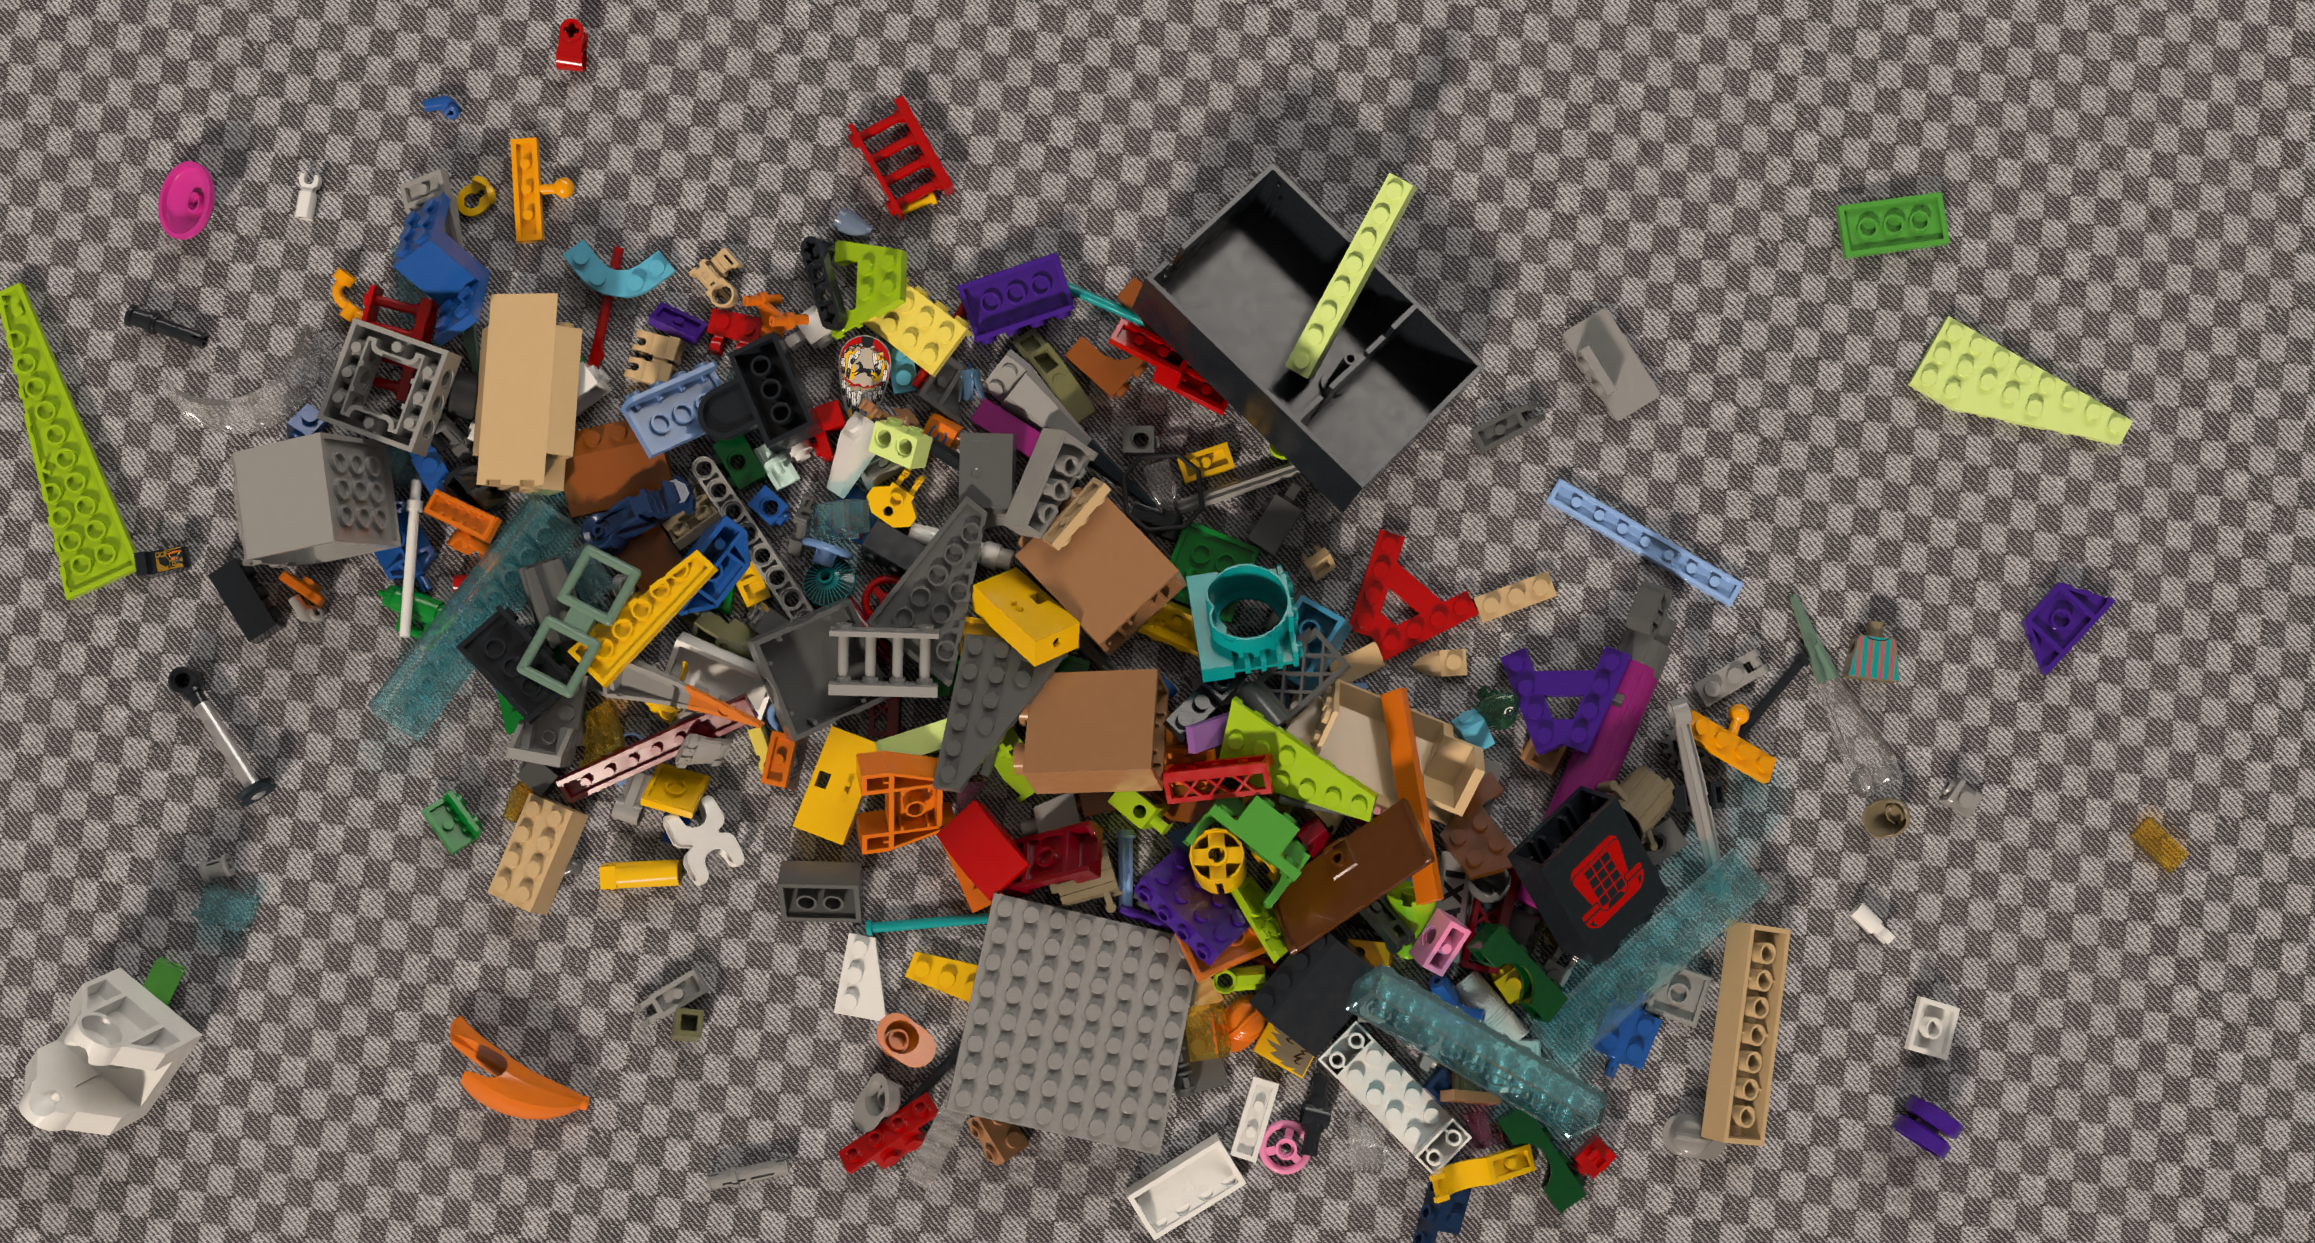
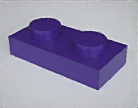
M663 302L652 312L648 321L649 325L694 346L707 332L709 324Z

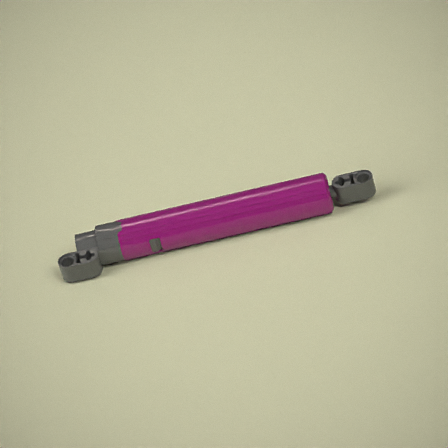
M1647 581L1641 584L1626 619V626L1630 630L1623 632L1616 649L1631 655V663L1589 756L1574 749L1572 750L1542 822L1580 786L1598 791V783L1616 781L1672 651L1668 644L1677 623L1666 617L1673 597L1671 589ZM1519 878L1515 900L1525 906L1524 908L1516 907L1512 911L1509 930L1512 933L1511 937L1513 940L1524 945L1529 951L1527 955L1531 957L1542 932L1544 920L1539 915L1537 907Z

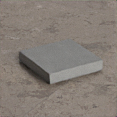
M1659 959L1643 1009L1696 1028L1712 977Z

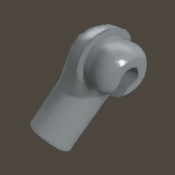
M300 594L288 600L301 621L320 623L324 620L325 611L318 606L306 605Z

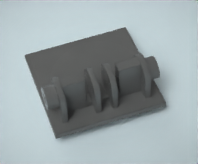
M1216 1032L1184 1039L1174 1081L1176 1098L1182 1096L1189 1097L1197 1092L1228 1085Z

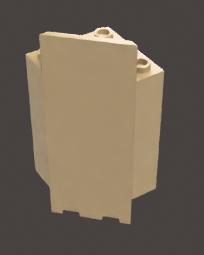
M558 293L491 294L489 326L482 329L472 455L479 456L476 485L494 486L500 491L551 496L564 491L566 459L573 457L582 329L574 328V324L568 322H558V325H556Z
M1338 679L1323 692L1322 698H1316L1290 722L1286 731L1312 748L1315 754L1324 760L1328 759L1334 763V767L1347 776H1353L1378 793L1375 806L1381 807V811L1387 810L1398 802V795L1381 697L1373 692ZM1299 695L1292 696L1288 708L1289 711L1298 705ZM1410 708L1429 817L1447 825L1455 814L1463 816L1485 773L1483 748L1454 737L1453 725Z

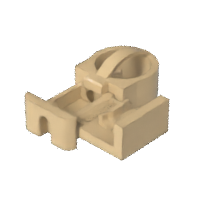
M724 247L710 261L707 259L701 260L699 262L700 267L698 269L694 267L689 272V275L694 279L697 277L708 289L705 294L715 306L727 310L736 305L739 297L736 288L725 278L728 277L727 274L730 269H736L737 267L741 269L743 266ZM725 255L734 263L733 265L725 258ZM723 287L730 288L731 297L722 289ZM717 292L727 301L726 304H719L717 302Z

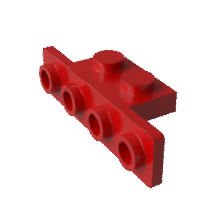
M925 1092L878 1124L872 1131L865 1133L840 1150L838 1155L846 1171L852 1174L872 1160L884 1170L896 1164L901 1157L910 1151L918 1149L923 1142L928 1140L921 1127L940 1113L931 1095Z

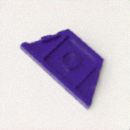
M2056 583L2021 620L2040 673L2047 675L2112 606L2115 600L2111 597L2093 594L2088 590L2073 588V586L2065 583Z

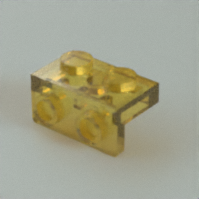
M1222 1003L1189 1007L1185 1028L1190 1062L1230 1057L1231 1040L1227 1035L1226 1029L1228 1016Z

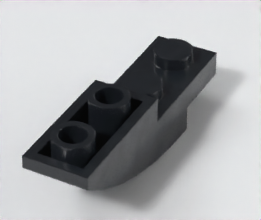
M1245 671L1236 672L1235 678L1202 683L1164 721L1163 725L1183 742L1187 738L1186 726L1206 720L1250 674H1245Z

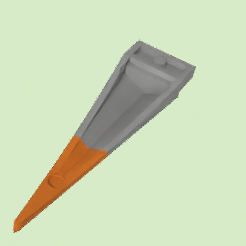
M637 658L607 688L603 687L588 671L586 673L587 676H590L588 689L607 698L678 707L723 717L757 728L766 724Z

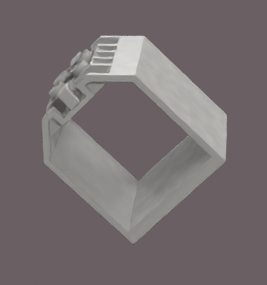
M318 432L236 451L230 457L229 461L233 467L234 475L232 484L237 515V529L244 552L243 566L269 564L273 568L315 565L401 547L388 444L376 440Z

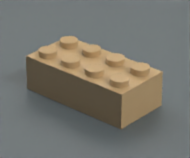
M529 793L487 893L530 913L547 915L589 815L551 798Z

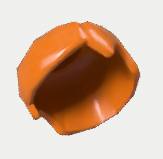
M456 529L447 541V545L466 555H471L474 551H478L480 553L479 558L485 555L488 556L492 550L491 543L482 541L459 529Z

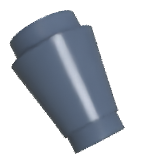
M843 207L833 223V226L838 228L837 231L866 241L874 228L850 208L847 210Z

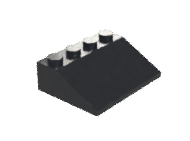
M1334 928L1297 954H1290L1249 1003L1271 1024L1311 1055L1317 1057L1386 976Z

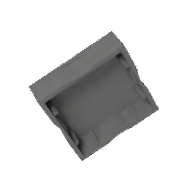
M839 599L746 640L788 740L798 741L830 726L844 716L859 713L892 698L883 696L828 695L830 679H835V676H838V636H829V630L831 626H836L838 622L852 623V627H862L851 599ZM849 637L848 676H851V680H862V677L865 676L866 637ZM876 662V677L880 681H885Z

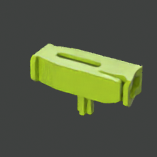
M1011 727L999 745L1000 748L994 766L1007 785L1011 786V789H1014L1016 793L1021 795L1017 800L1019 803H1022L1034 795L1035 791L1024 775H1016L1013 766L1014 746L1016 743L1024 742L1014 727Z

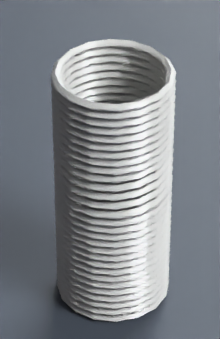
M1472 971L1455 986L1462 1005L1485 1009L1486 1014L1482 1028L1487 1030L1489 1036L1495 1040L1504 1053L1530 1032L1526 1025L1522 1023L1523 1021L1515 1015L1514 1011L1509 1009V1006L1505 1004L1501 996L1482 978L1479 971Z

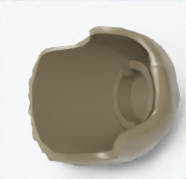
M1896 798L1877 799L1862 812V822L1864 823L1865 831L1873 838L1896 837L1902 834L1910 825L1909 808L1903 801Z

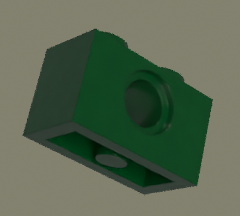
M745 434L733 440H720L712 445L716 451L713 457L721 468L726 467L730 474L726 478L734 490L738 488L744 494L769 479ZM745 457V465L741 469H735L733 466L735 459Z

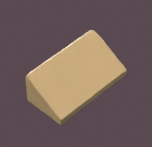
M1376 641L1343 656L1351 668L1339 679L1351 683L1386 666ZM1337 659L1331 662L1328 669L1330 672H1335L1342 664Z

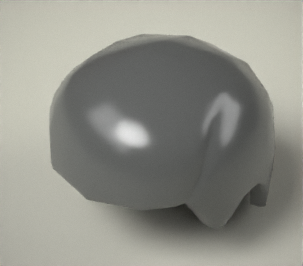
M1505 869L1504 872L1471 881L1469 878L1468 888L1472 895L1481 902L1496 903L1507 895L1511 886L1512 876L1509 870Z

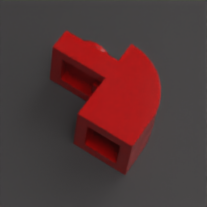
M838 399L814 408L824 432L808 439V441L817 439L816 442H813L817 457H822L826 463L833 461L835 455L829 435L842 431L846 425L845 415Z

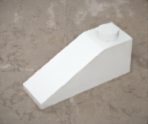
M857 411L848 419L840 432L826 487L842 499L846 497L876 455L868 451L875 423Z

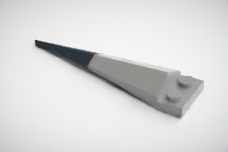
M1010 349L982 384V388L999 400L1001 407L1040 433L1043 428L1064 430L1097 452L1098 456L1094 461H1090L1088 466L1122 489L1121 477L1124 472L1077 423L1044 383L1032 365ZM1127 477V492L1146 506L1155 508L1156 503Z

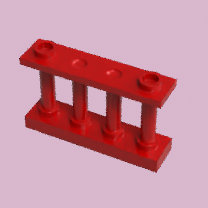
M903 95L894 100L897 109L893 110V114L860 132H857L855 126L851 123L848 125L851 134L847 135L854 149L858 147L861 149L886 194L888 201L885 202V205L892 216L897 214L900 221L905 219L901 208L936 189L937 191L943 190L946 197L955 192L950 178ZM897 123H905L909 131L906 132V136L870 155L863 143L864 141ZM910 145L913 147L918 145L922 152L918 155V159L882 177L876 166L877 163ZM923 167L925 169L931 168L934 174L931 177V181L895 200L888 186Z
M370 284L369 290L364 294L363 304L365 307L361 320L430 344L439 304L432 299L421 297V301L417 305L383 297L384 289ZM384 307L414 315L416 318L414 328L407 330L376 322L379 308ZM382 357V362L401 366L403 369L401 379L393 381L375 376L372 386L393 391L396 395L395 400L406 403L412 386L410 383L411 379L415 378L418 369Z

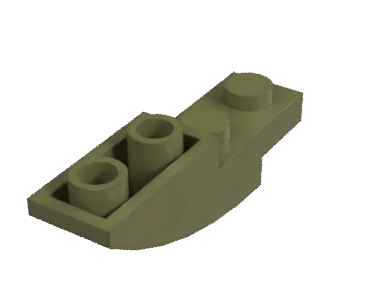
M1034 328L1012 342L1018 354L1032 365L1044 383L1078 424L1096 413L1094 406L1067 366L1048 342L1045 343Z
M710 610L688 613L682 616L677 615L693 627V636L754 662L746 640L759 634L754 632L749 625L743 624L736 618L728 624L721 616L715 615Z

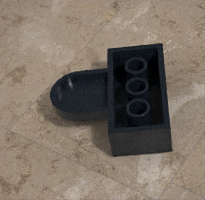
M775 331L728 353L727 355L737 377L710 390L702 398L698 407L699 424L711 437L728 441L759 428L766 447L775 454H779L824 432L787 344Z

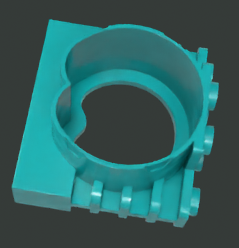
M1238 564L1224 569L1219 574L1218 572L1186 576L1203 683L1235 678L1236 672L1245 671V674H1250L1251 670L1261 669L1263 672L1267 671L1269 667L1277 666L1278 669H1283V665L1293 664L1294 667L1299 666V658L1304 657L1302 642H1296L1295 634L1299 633L1297 605H1294L1292 581L1289 579L1288 571L1283 572L1282 564H1277L1276 568L1266 569V566L1261 567L1254 564ZM1251 599L1261 601L1270 606L1276 612L1280 622L1265 634L1243 638L1227 634L1226 625L1220 620V614L1227 606L1234 602Z

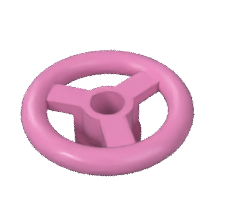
M1280 1120L1266 1128L1259 1154L1263 1163L1270 1170L1279 1174H1292L1301 1170L1308 1163L1311 1156L1302 1155L1300 1157L1297 1154L1296 1143L1292 1140L1294 1130L1304 1140L1305 1130L1299 1123L1291 1120ZM1286 1128L1284 1138L1279 1139L1276 1145L1267 1147L1270 1135L1278 1129ZM1288 1143L1291 1146L1288 1152L1281 1151L1282 1144ZM1277 1154L1280 1159H1291L1295 1164L1280 1166L1274 1163L1269 1156Z

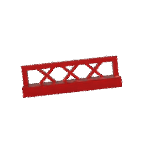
M1272 753L1168 764L1161 773L1167 804L1272 794L1274 791L1270 769L1274 765ZM1263 773L1265 786L1255 787L1247 780L1253 774ZM1225 777H1233L1241 784L1237 789L1230 790L1221 782ZM1206 779L1215 787L1211 792L1204 793L1195 785L1199 780ZM1180 782L1189 790L1185 795L1174 796L1171 783Z

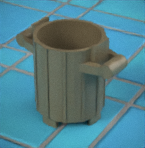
M1639 766L1633 772H1630L1619 786L1614 780L1598 783L1597 790L1599 792L1617 797L1645 851H1656L1658 845L1651 830L1672 807L1674 799L1672 791L1675 787L1669 778L1663 780L1661 776L1648 770L1647 766Z
M1107 838L1102 839L1101 878L1082 883L1068 880L1049 885L1052 894L1060 895L1062 903L1057 904L1058 908H1067L1104 897L1106 910L1109 913H1113L1116 910V903L1112 897L1123 894V890H1119L1106 845L1108 843Z

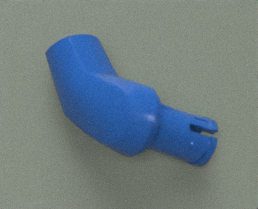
M1437 974L1431 977L1429 981L1430 989L1447 1022L1452 1025L1458 1024L1460 1021L1483 1026L1486 1014L1485 1009L1462 1005L1455 986L1445 974L1443 977Z

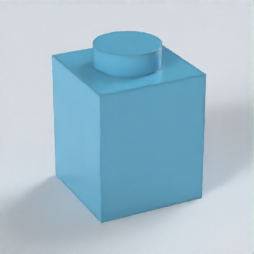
M1474 708L1470 711L1462 712L1451 721L1459 739L1481 747L1483 750L1495 744L1485 719Z

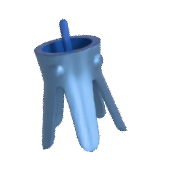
M970 362L968 363L969 370L960 371L962 383L958 402L962 399L963 387L964 399L968 402L973 401L974 384L979 398L982 400L985 398L980 382V369H971Z

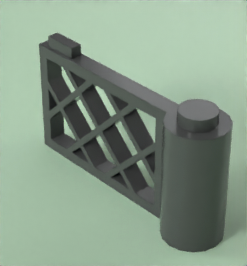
M1316 627L1313 630L1307 628L1297 637L1302 642L1304 657H1300L1302 658L1301 672L1288 671V665H1283V671H1279L1280 669L1277 666L1271 667L1255 682H1245L1237 690V697L1243 701L1245 706L1253 711L1257 710L1264 715V719L1276 727L1280 726L1284 730L1289 727L1290 722L1351 668L1349 663ZM1318 637L1322 642L1321 654L1308 653L1309 643ZM1327 648L1332 654H1326ZM1307 658H1321L1320 672H1306ZM1326 658L1338 659L1342 664L1335 672H1325ZM1273 676H1282L1281 690L1270 689L1265 683ZM1287 676H1301L1300 690H1286ZM1306 677H1319V686L1314 691L1305 690ZM1275 694H1281L1280 700ZM1299 695L1298 705L1289 711L1285 707V696Z

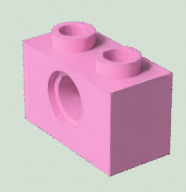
M1437 908L1409 951V954L1422 967L1443 977L1471 931L1459 919Z

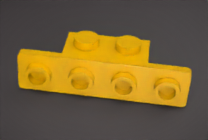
M1169 601L1138 630V632L1149 636L1154 641L1164 642L1173 646L1178 651L1187 652L1199 658L1192 614L1189 608Z

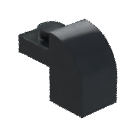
M1722 781L1706 783L1707 797L1711 809L1725 808ZM1686 785L1674 786L1672 805L1675 808V813L1692 812Z

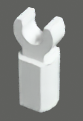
M301 173L299 183L302 189L298 193L294 217L300 220L313 221L318 197L316 191L322 186V178L315 175L313 183L307 184L308 176L305 173Z
M1863 903L1856 905L1849 913V916L1867 933H1873L1883 944L1889 945L1895 938L1881 924L1883 921Z

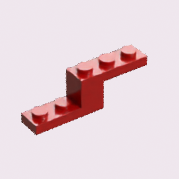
M1121 318L1110 337L1109 344L1156 366L1152 379L1153 382L1223 416L1229 403L1195 370L1188 368L1189 364L1161 337Z

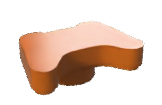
M286 570L279 575L278 579L318 607L322 608L326 603V598L319 593L322 587L305 575L301 581Z

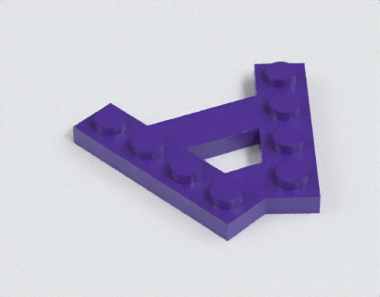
M1606 646L1595 670L1535 671L1526 648L1501 657L1527 729L1539 756L1562 746L1589 756L1631 663V655ZM1546 697H1583L1573 719H1554Z

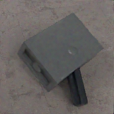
M960 432V453L939 440L935 439L932 442L929 453L959 471L958 506L968 496L980 507L992 508L993 514L1007 513L1016 492L1017 434Z

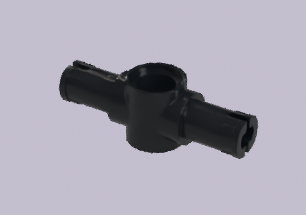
M1314 1073L1311 1095L1307 1097V1101L1304 1100L1302 1103L1299 1122L1305 1130L1301 1152L1303 1155L1317 1157L1321 1133L1329 1127L1332 1108L1331 1105H1328L1326 1098L1330 1075Z

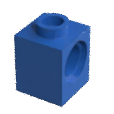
M766 485L747 504L773 528H776L778 525L780 527L783 526L791 517L789 513L792 508ZM771 502H776L778 504L777 512L773 515H767V505Z

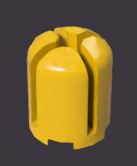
M1213 828L1205 830L1191 845L1189 853L1191 866L1197 882L1203 889L1210 893L1219 894V884L1222 883L1226 894L1233 892L1241 886L1246 878L1247 862L1242 843L1235 835L1228 832L1227 829ZM1217 849H1220V854L1223 858L1221 862L1217 860Z

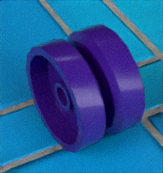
M1910 1094L1903 1106L1916 1120L1903 1114H1898L1891 1127L1921 1148L1944 1160L1951 1147L1946 1140L1939 1136V1133L1950 1139H1957L1964 1126L1936 1105Z

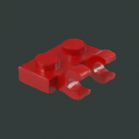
M712 308L706 332L708 335L713 336L709 351H711L712 355L722 357L726 339L739 342L736 346V349L761 338L762 319Z

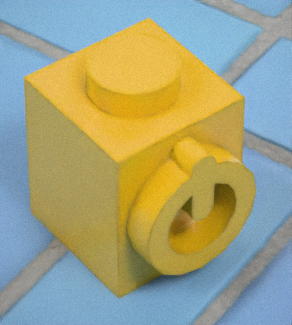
M1510 963L1500 966L1499 975L1490 974L1492 977L1490 981L1505 1003L1511 1004L1513 1002L1517 1005L1519 1004L1518 999L1522 987L1520 976Z

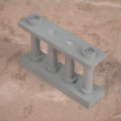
M849 622L836 623V626H831L829 636H838V676H835V679H830L828 695L937 698L938 682H933V679L930 678L931 639H939L940 629H934V625L929 624L918 625V628L852 627V623ZM849 637H866L865 676L862 677V680H851V676H848ZM876 637L893 638L892 677L889 678V681H880L876 677ZM904 638L920 639L919 678L916 681H905L906 678L903 677Z

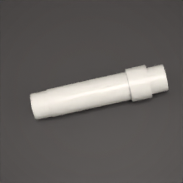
M913 523L908 537L926 547L940 529ZM982 541L977 563L989 569L997 570L999 568L1008 571L1012 567L1015 551L1003 548V545Z

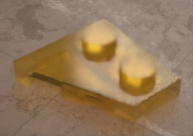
M607 700L587 712L586 731L582 741V745L586 746L584 760H579V768L627 747L614 702Z

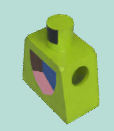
M1154 791L1115 792L1108 800L1114 808L1140 829L1155 828L1161 835H1164L1173 825L1164 816L1169 810V806Z

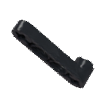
M808 236L802 241L800 252L819 318L825 329L838 332L845 328L847 324V313L831 262L835 253V247L832 243L820 238ZM820 266H823L824 273L818 279L817 270ZM827 289H830V298L825 302L824 293Z

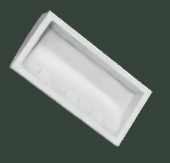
M683 631L676 639L665 673L678 679L682 662L686 661L688 663V673L684 681L685 683L723 702L746 693L759 715L758 719L762 721L771 700L755 662Z
M1215 1133L1125 1189V1193L1155 1241L1247 1183L1219 1136Z

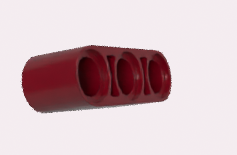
M1317 816L1300 826V830L1296 834L1299 841L1306 847V852L1311 856V861L1320 856L1324 848L1334 842Z

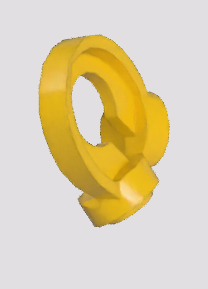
M473 176L472 182L465 186L457 196L458 209L466 216H480L489 209L491 204H495V189L481 176ZM480 191H485V194L479 199L477 207L472 209L466 207L465 198L468 195H476Z

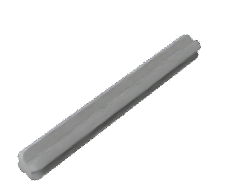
M1287 463L1204 491V507L1301 475L1302 473L1291 463ZM1198 494L1177 501L1180 514L1194 511L1199 507Z

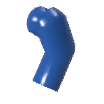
M444 95L423 99V106L426 112L440 110L448 119H456L461 114L459 104L449 96Z

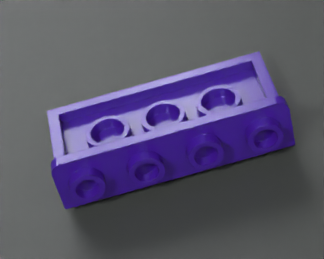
M1057 252L957 285L974 334L975 342L981 341L983 345L996 341V336L1006 333L1007 337L1022 332L1021 327L1030 324L1032 328L1047 324L1046 319L1056 316L1057 320L1071 316V310H1074L1076 307Z
M1180 846L1144 875L1134 889L1138 898L1143 903H1146L1157 914L1158 918L1165 922L1176 933L1177 937L1185 942L1196 953L1197 957L1208 965H1212L1227 948L1251 927L1237 902L1227 893L1225 894L1220 886L1219 894L1210 893L1200 886L1195 878L1189 855Z

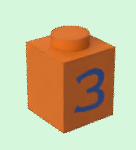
M936 412L929 417L923 430L924 434L933 437L932 442L936 439L948 447L957 450L960 446V432L963 431L964 427Z

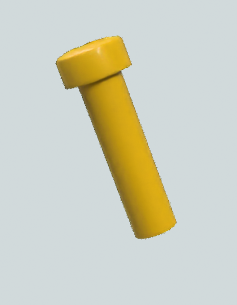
M931 192L928 196L901 208V211L905 215L931 203L935 205L938 203L937 197L934 192Z

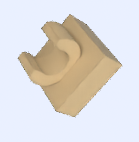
M1315 545L1313 548L1316 553L1309 558L1304 553L1302 558L1309 575L1317 582L1337 566L1325 547L1320 549V547Z

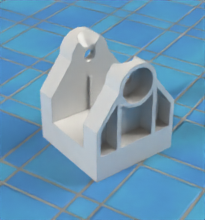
M115 969L81 985L70 1001L69 1023L60 1037L38 1048L26 1065L24 1095L19 1101L20 1112L28 1122L47 1131L71 1130L111 1135L147 1115L202 1034L123 969Z

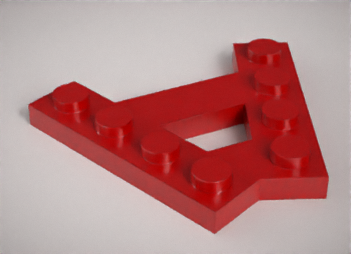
M1380 529L1349 624L1353 627L1351 629L1352 632L1370 637L1373 642L1376 641L1383 660L1386 661L1479 613L1467 590L1444 602L1397 563L1405 537ZM1388 589L1418 615L1398 625H1395L1384 616L1381 610Z

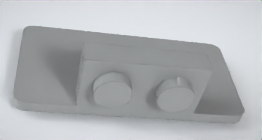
M1607 309L1597 311L1563 333L1562 337L1576 358L1579 370L1586 374L1590 380L1593 392L1600 396L1614 420L1621 421L1659 397L1660 391Z

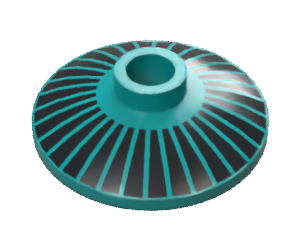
M837 557L832 568L816 563L813 564L804 578V590L807 597L819 606H826L839 599L848 598L855 586L854 570L848 562ZM830 575L828 580L823 581L825 577Z

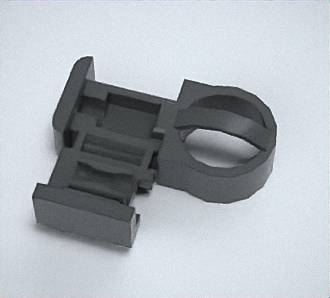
M443 408L435 433L442 432L449 439L451 450L461 461L467 462L476 457L472 456L473 441L467 439L468 435L455 425L456 419L448 417L446 409Z
M803 493L800 508L793 518V521L797 522V527H795L787 539V553L798 558L803 556L807 547L803 545L802 540L805 537L809 538L810 523L816 497Z

